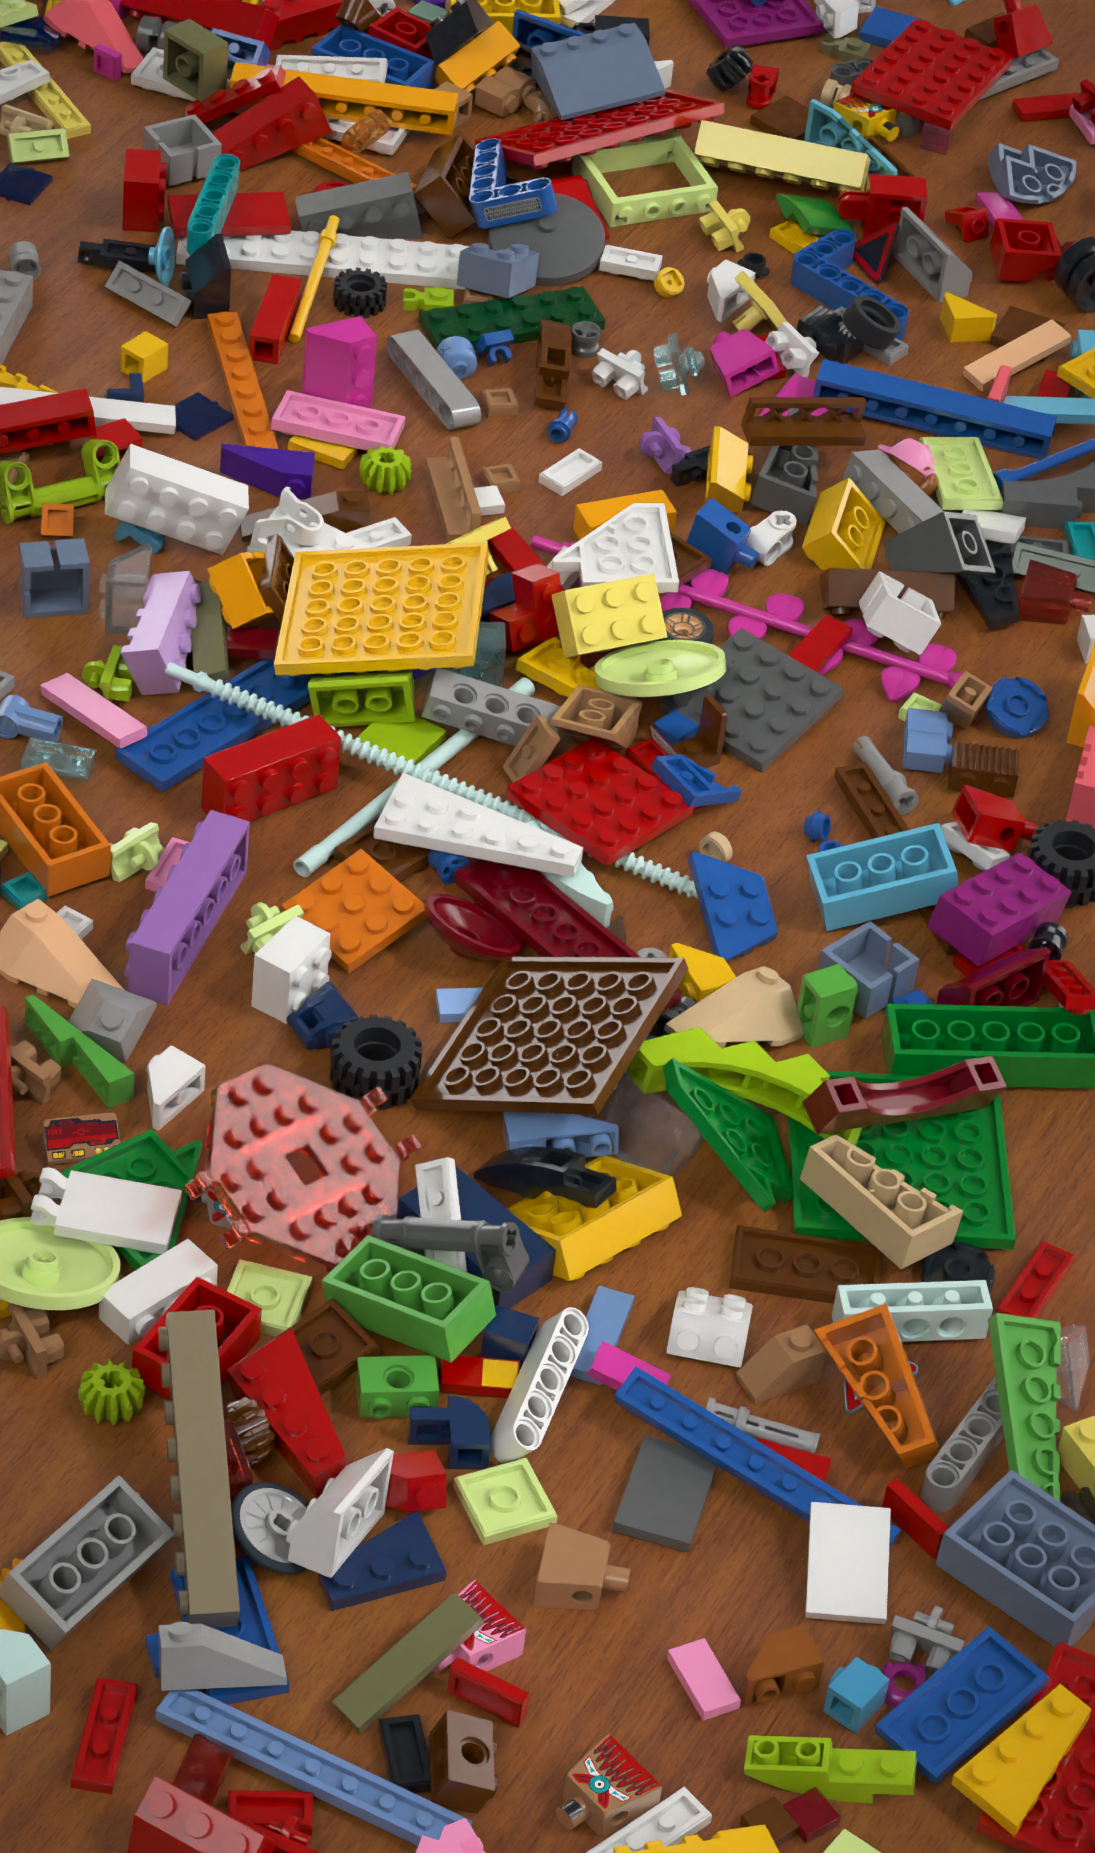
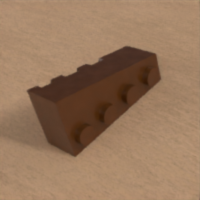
M462 132L435 149L414 192L417 204L421 209L427 210L448 239L475 222L469 200L475 149Z

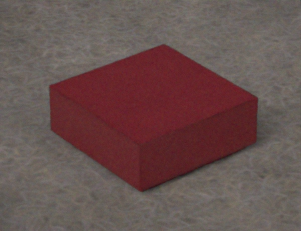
M816 1787L782 1805L799 1824L798 1835L806 1844L837 1827L840 1823L841 1816Z

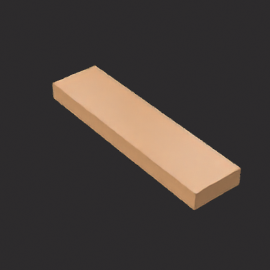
M1052 319L965 366L963 376L979 390L984 391L992 387L1000 366L1012 367L1010 375L1012 376L1070 344L1072 336Z

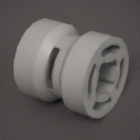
M27 241L14 243L8 251L11 271L33 276V281L36 280L41 273L36 246Z

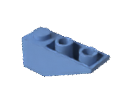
M503 1112V1137L506 1151L520 1147L539 1146L569 1150L583 1154L585 1158L618 1154L619 1128L617 1124L575 1114Z

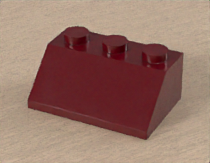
M1047 947L1017 951L1005 958H999L993 964L979 971L975 970L968 976L943 986L938 992L936 1005L1028 1007L1040 1000L1051 950Z

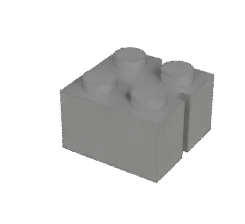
M195 114L144 127L143 149L161 150V162L167 163L165 182L169 186L191 181L192 176L197 179L206 178L214 158L221 154L222 144Z

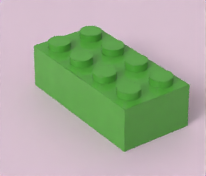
M369 1235L322 1280L326 1302L334 1298L360 1327L425 1353L435 1355L448 1362H452L496 1316L490 1281Z

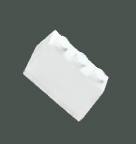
M386 1448L348 1464L336 1478L332 1477L328 1480L322 1495L318 1499L314 1498L311 1500L305 1515L300 1520H294L288 1530L286 1541L290 1543L288 1561L332 1578L384 1514L394 1454L393 1450Z

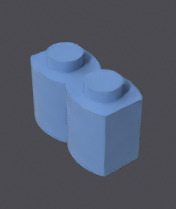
M908 708L904 726L903 769L942 773L944 764H950L952 745L947 744V742H951L953 723L947 722V712Z

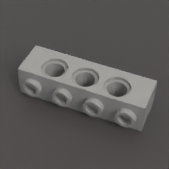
M436 668L427 690L421 717L516 746L536 715L547 718L551 724V718L561 706L445 669ZM552 726L554 730L558 733V729Z

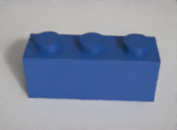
M520 10L514 12L512 36L515 40L530 47L540 46L547 42L552 43L565 40L572 36L585 35V33Z

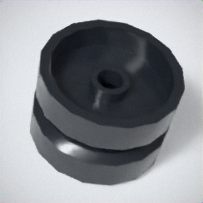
M1095 237L1084 238L1072 244L1061 255L1054 272L1055 282L1082 311L1090 313L1095 312Z

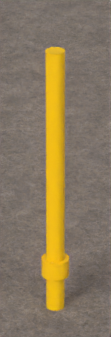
M331 215L328 218L326 227L321 231L318 239L319 248L288 339L293 343L300 341L330 249L334 248L337 241L336 231L340 219L335 215Z

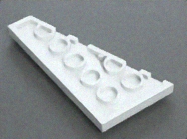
M402 773L374 826L375 839L574 877L582 860L583 847L406 773Z

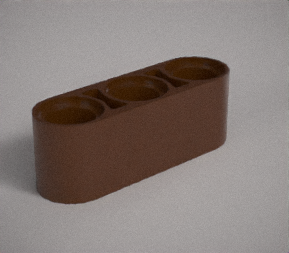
M343 0L335 16L342 25L365 34L368 33L369 25L381 18L380 14L368 0Z

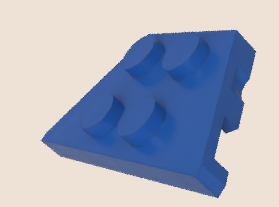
M691 852L688 864L713 955L724 958L728 964L733 958L739 955L744 957L753 952L755 947L764 946L775 940L778 928L763 876L698 852Z

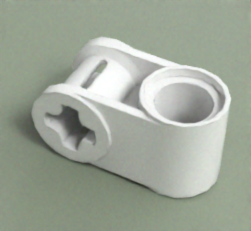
M775 511L758 525L750 528L751 532L746 545L760 553L759 562L769 566L778 557L792 548L793 538L791 533L796 527V517L787 511Z

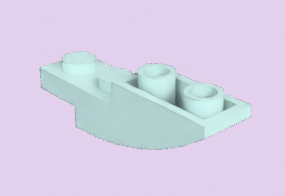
M534 820L526 822V824L540 829ZM581 862L574 877L537 870L604 927L609 928L611 912L614 908L613 901L610 895L604 892L598 885L593 873L588 871Z

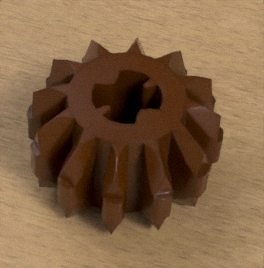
M247 1397L240 1400L235 1399L223 1407L226 1453L231 1456L232 1461L236 1465H241L245 1468L250 1465L254 1466L270 1456L272 1451L275 1450V1433L271 1430V1422L266 1418L265 1410L260 1409L255 1400H250Z

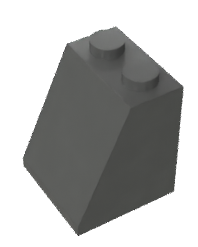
M943 511L883 542L886 550L885 558L892 571L955 573V575H993L996 573L976 515Z

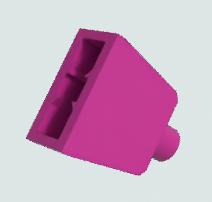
M747 329L731 336L727 332H720L714 338V345L710 347L714 368L730 397L780 372L774 349Z

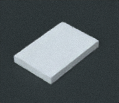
M811 1502L805 1618L873 1624L886 1623L891 1508Z

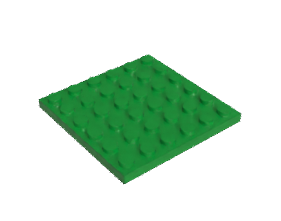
M825 1070L830 1075L829 1080L854 1076L859 1081L874 1084L895 1083L921 1077ZM1000 1094L983 1109L862 1128L856 1147L876 1158L875 1165L882 1169H894L905 1176L903 1181L918 1191H921L923 1188L928 1189L937 1195L935 1201L948 1209L951 1205H954L964 1211L953 1242L968 1243L977 1248L1014 1249L1016 1237ZM786 1115L789 1171L792 1187L793 1233L828 1239L869 1241L800 1179L810 1146L825 1139L799 1121Z

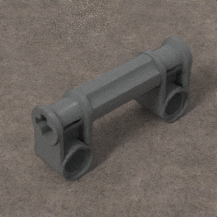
M380 1214L375 1218L372 1225V1237L425 1256L424 1249L473 1252L482 1271L483 1279L490 1281L491 1289L497 1292L506 1293L511 1291L529 1263V1255L520 1238L519 1228L514 1222L493 1225L485 1220L465 1221L417 1218L415 1216H406L404 1219H392L387 1214Z

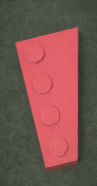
M1089 725L1066 821L1072 822V820H1076L1081 824L1087 823L1095 829V726Z

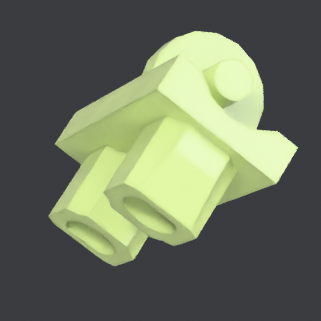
M150 822L140 829L134 827L125 833L121 841L111 844L110 871L114 881L121 882L142 868L150 871L158 866V858L164 851L158 839V824Z
M263 902L253 905L251 907L252 918L246 920L249 928L247 932L248 940L242 943L240 948L245 955L253 951L256 954L294 916L302 918L304 911L299 905L280 913L277 906L269 908Z

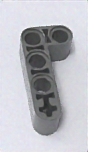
M858 58L836 63L831 67L829 78L837 80L843 86L846 84L852 85V82L874 60ZM897 110L895 125L899 127L898 135L902 137L916 136L920 119Z

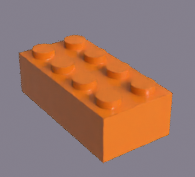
M47 762L0 777V834L8 842V845L26 869L40 882L48 897L110 876L111 844Z

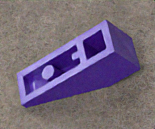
M221 444L220 472L277 497H281L282 490L285 487H291L290 491L298 499L305 500L311 498L315 453Z

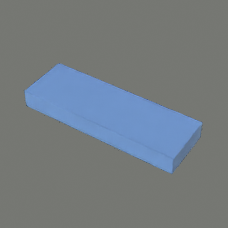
M598 1286L586 1315L589 1327L588 1334L570 1374L571 1377L602 1385L601 1382L587 1376L588 1370L602 1340L617 1347L634 1304V1295Z

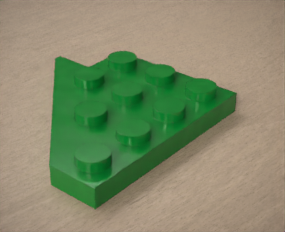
M673 1058L662 1066L666 1080L665 1087L668 1093L759 1208L766 1212L776 1204L774 1198L784 1204L791 1199V1179L774 1116Z
M150 1129L60 1171V1173L64 1177L69 1178L72 1170L182 1190L181 1203L168 1246V1250L178 1244L188 1206L187 1187L189 1181L195 1179L202 1153V1142L198 1139L172 1151L156 1132ZM114 1246L135 1270L162 1255Z

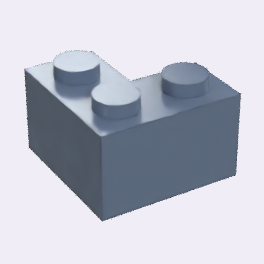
M473 243L471 247L460 251L457 285L505 298L515 296L536 286L539 252L529 250V246L524 244H512L510 248L495 251L489 249L487 244Z

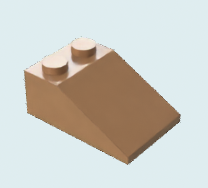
M578 685L551 718L550 725L562 732L573 734L579 740L587 741L594 738L604 742L610 748H628L636 737L642 701Z

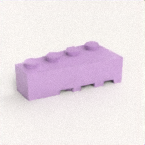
M190 571L152 575L143 597L145 608L138 609L135 616L138 626L137 628H130L127 635L131 643L130 645L123 646L120 652L141 695L177 693L180 691L181 681L166 675L165 668H167L169 662L186 668L187 653L191 652V630L197 624L196 608L197 603H200L202 600V591L200 585L195 583Z

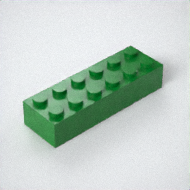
M886 1004L881 1039L887 1074L924 1076L950 1067L963 1060L993 1056L1007 1087L1095 1089V1010H1089L1088 1014L1078 1015L1069 1013L1068 1009L1059 1007Z

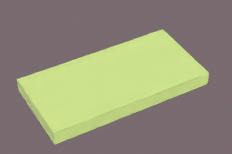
M922 437L919 439L920 443L930 446V451L934 457L933 470L938 477L935 493L942 510H1002L1003 498L978 437Z

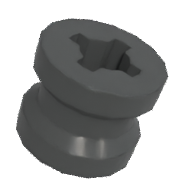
M590 321L575 323L571 329V336L573 337L571 353L581 358H590L597 355L599 352L598 340L601 335L600 327Z

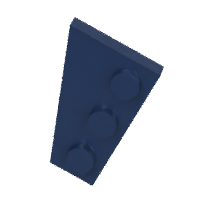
M414 1512L356 1547L332 1578L318 1574V1582L331 1610L335 1611L445 1581L446 1569L419 1513Z

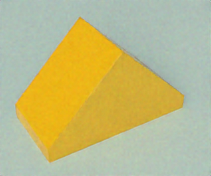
M946 292L943 297L940 320L950 343L990 341L991 334L995 329L997 314Z

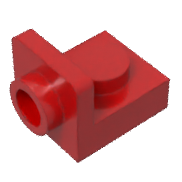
M966 205L945 211L946 222L957 224V228H961L962 240L964 242L989 237L987 209Z

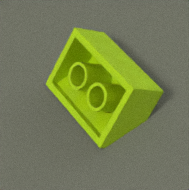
M412 670L343 675L329 674L313 676L308 682L314 716L320 714L330 726L344 727L370 725L371 723L416 722V690Z

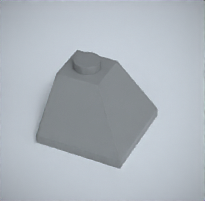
M92 978L68 1022L118 1061L126 1064L154 1013L157 1002Z

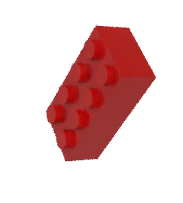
M320 714L204 757L201 809L206 815L209 814L210 810L251 822L336 789L338 785L341 737Z

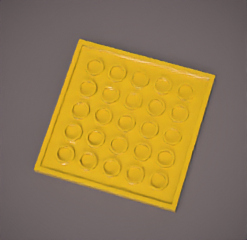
M488 542L295 552L274 661L275 674L298 676L301 674L320 673L329 675L341 672L364 673L366 671L384 670L395 672L406 669L430 670L432 668L449 667L460 669L474 666L489 557Z

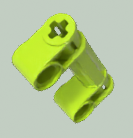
M91 439L87 441L81 451L86 476L35 489L30 469L25 464L16 461L0 462V513L4 522L10 524L14 522V519L29 515L32 518L38 517L42 514V503L74 504V507L101 501L102 497H105V490L120 464L117 446L107 440ZM102 446L104 457L99 462L96 458V451ZM14 467L17 472V478L13 483H10L8 472Z

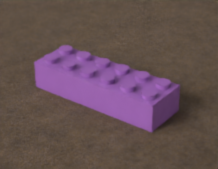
M210 810L204 822H198L193 840L190 844L186 843L184 845L177 866H171L164 887L157 889L150 910H144L138 930L136 932L132 931L127 939L125 950L129 953V961L126 965L125 977L129 978L128 992L157 1003L169 1005L247 873L250 821Z

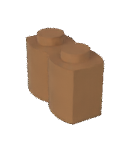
M504 67L493 77H486L478 83L475 90L474 104L501 117L508 116L515 112L518 107L525 106L524 100L527 95L536 91V79L511 67Z

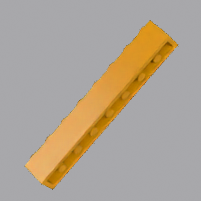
M235 62L230 78V88L241 79L246 78L248 80L255 77L261 70L274 67ZM284 69L286 77L283 86L300 76L315 92L326 118L437 134H453L457 115L458 93ZM267 96L260 98L252 103H249L244 107H252L264 98H266Z

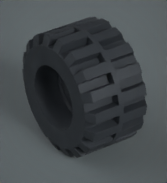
M1065 819L1058 820L1057 823L1052 821L1045 823V827L1040 826L1031 838L1027 857L1032 859L1037 866L1050 876L1057 878L1062 885L1071 891L1066 903L1067 906L1074 907L1075 904L1085 906L1088 905L1089 901L1095 902V829H1093V826L1087 823L1081 824L1076 820L1067 822Z
M369 1015V1018L360 1016L356 1017L354 1022L347 1021L342 1025V1029L336 1031L334 1039H332L329 1076L335 1092H340L342 1099L345 1101L352 1100V1105L357 1107L364 1105L367 1106V1109L375 1110V1107H381L383 1110L389 1109L392 1104L399 1106L404 1103V1099L411 1098L414 1090L419 1086L422 1042L420 1037H416V1031L412 1027L406 1028L405 1022L401 1020L394 1021L392 1020L393 1017L385 1016L384 1018L377 1017V1015Z

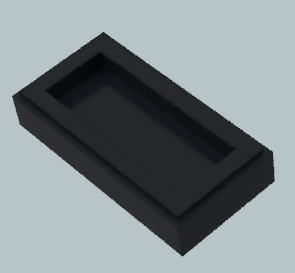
M420 1714L378 1719V1732L389 1782L414 1794L431 1792L430 1759Z

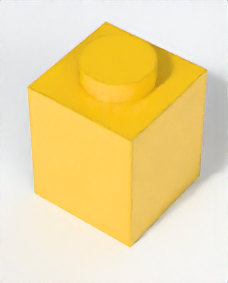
M147 331L121 346L120 371L127 375L141 373L143 383L168 369V343Z

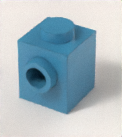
M856 1657L846 1668L841 1666L832 1675L828 1683L823 1712L856 1734L884 1704L890 1679L883 1675L878 1668L868 1665Z

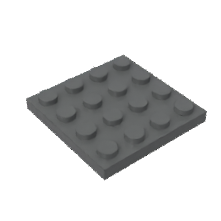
M741 628L720 647L725 653L726 672L717 681L702 688L664 697L660 701V711L668 714L674 709L700 725L703 699L711 695L725 708L728 715L722 749L763 773L843 698L844 688Z

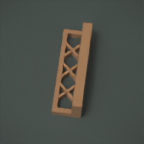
M449 437L447 457L426 458L425 464L447 543L479 528L482 514L459 437Z

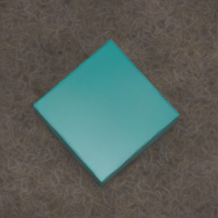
M29 871L1 884V894L18 910L37 899L44 901L49 898L43 886Z

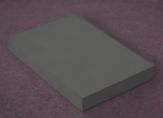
M644 1436L617 1511L612 1531L689 1552L718 1466L688 1447Z

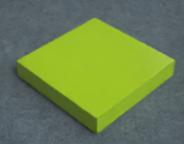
M416 716V722L371 723L358 737L361 738V743L369 741L371 747L376 744L379 750L386 748L388 754L395 752L397 758L403 755L405 761L412 759L414 765H417L446 740L447 730Z

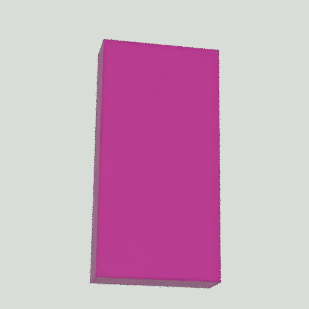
M603 1340L595 1353L587 1376L617 1391L636 1366L666 1385L671 1375Z

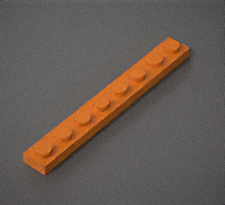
M220 312L208 314L207 325L243 446L279 449L274 432L271 429V422L238 313Z

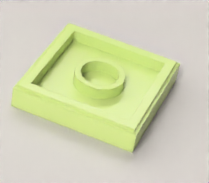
M239 1259L227 1292L262 1308L260 1333L277 1337L299 1321L312 1286V1276Z
M527 1458L454 1478L453 1488L483 1546L549 1527L550 1522L557 1523V1514Z

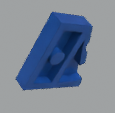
M682 754L655 757L651 767L666 785L683 797V800L689 807L735 802L739 800L742 790L736 785L725 788L714 782L717 774L700 767Z

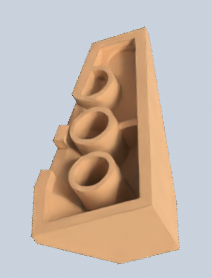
M39 899L11 914L0 931V974L8 981L19 984L20 981L37 987V993L48 996L49 993L67 999L68 1005L73 1008L77 1007L92 978L123 989L66 921Z

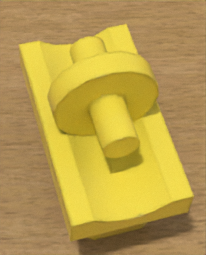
M717 200L709 203L711 212L699 218L702 231L706 236L711 234L712 242L718 252L730 246L733 247L736 253L744 250L738 235L740 232H745L748 229L750 223L748 212L739 208L731 209L727 214Z

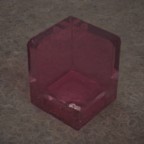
M925 121L919 149L947 155L954 136L952 129L949 131Z

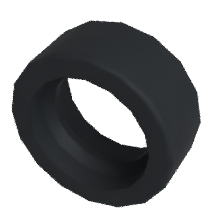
M868 296L856 297L843 314V323L847 330L860 342L877 350L888 348L901 331V324L896 315L884 304Z

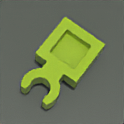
M424 287V292H419L412 288H406L403 291V310L415 311L417 309L427 311L433 308L454 306V289Z

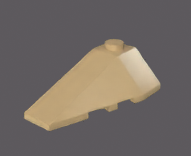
M765 966L742 973L667 1022L664 1030L669 1034L701 1027L720 1048H724L726 1042L745 1043L753 1040L767 1041L770 1046H782L802 1039L804 1034L791 986L781 979L776 971Z

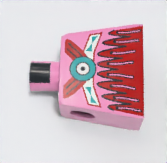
M474 1580L458 1595L482 1617L484 1624L432 1671L437 1673L448 1665H452L457 1657L486 1672L509 1662L523 1654L526 1628Z

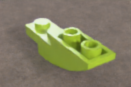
M749 1735L744 1771L745 1775L761 1782L795 1793L803 1794L816 1787L825 1799L873 1804L874 1794L914 1795L917 1758L916 1751L833 1748L831 1738Z

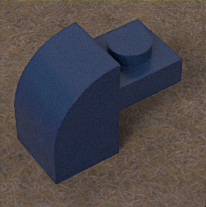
M448 1396L447 1408L410 1407L407 1431L408 1445H447L449 1469L483 1470L488 1468L491 1447L490 1426L486 1414L478 1405L462 1397Z

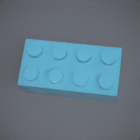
M939 823L806 855L810 885L826 931L936 905L941 894L958 886L957 870Z

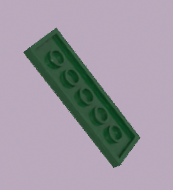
M571 287L564 290L544 291L538 294L518 295L499 300L492 299L485 302L461 304L453 307L433 308L427 311H420L418 317L419 324L435 350H437L438 345L443 340L453 336L466 338L473 345L474 350H476L475 346L483 334L511 329L514 338L512 344L538 340L541 319L570 324L571 329L577 322L590 321L597 324L601 330L605 329L606 320L585 287Z

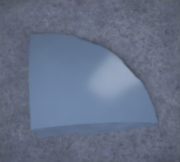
M998 143L987 157L990 175L996 189L1005 198L1016 202L1038 204L1056 200L1070 187L1076 175V160L1030 144L1023 151Z

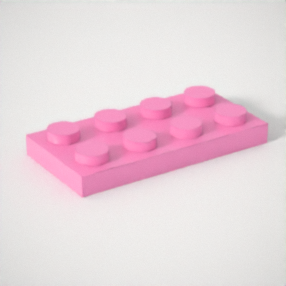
M287 390L272 417L271 429L280 431L285 435H299L366 451L369 448L377 450L379 445L383 448L392 446L394 449L404 428L406 416Z

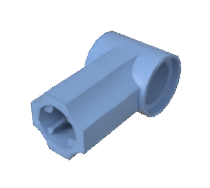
M8 695L3 699L0 704V737L12 739L21 734L56 744L63 726L62 716L31 708L25 699L17 695Z

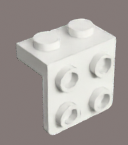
M689 1287L686 1291H679L666 1353L741 1368L753 1305L747 1303L745 1298L738 1295L727 1294L724 1295V1298L710 1296L708 1291L695 1287Z

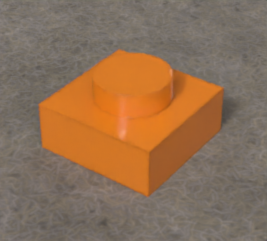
M42 503L41 536L73 538L74 504Z

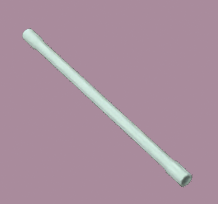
M521 678L508 690L531 696L535 692V687L528 678ZM460 729L419 763L422 764L423 769L428 766L431 767V772L434 773V771L439 769L479 735ZM398 780L319 844L312 846L293 863L295 871L302 877H308L327 862L328 858L334 854L336 846L356 835L381 815Z

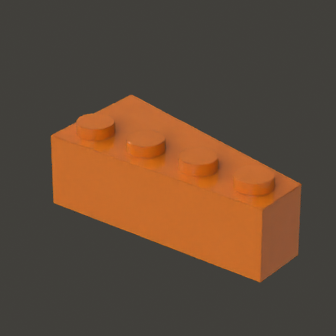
M887 1304L815 1329L814 1331L820 1343L826 1349L827 1354L904 1467L908 1469L933 1460L940 1451V1447Z

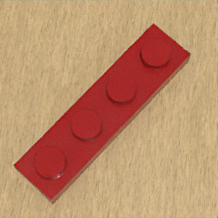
M281 65L272 69L265 68L255 77L248 80L246 78L241 79L231 88L224 91L219 89L207 99L191 102L186 107L184 117L195 114L203 124L208 123L282 89L286 72Z
M1049 960L1043 984L1060 1004L1072 1014L1084 1015L1088 1014L1089 1010H1095V989L1069 960Z

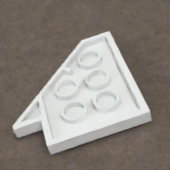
M631 504L553 558L552 570L557 572H579L581 587L654 573L658 593L678 592L679 579L665 504Z

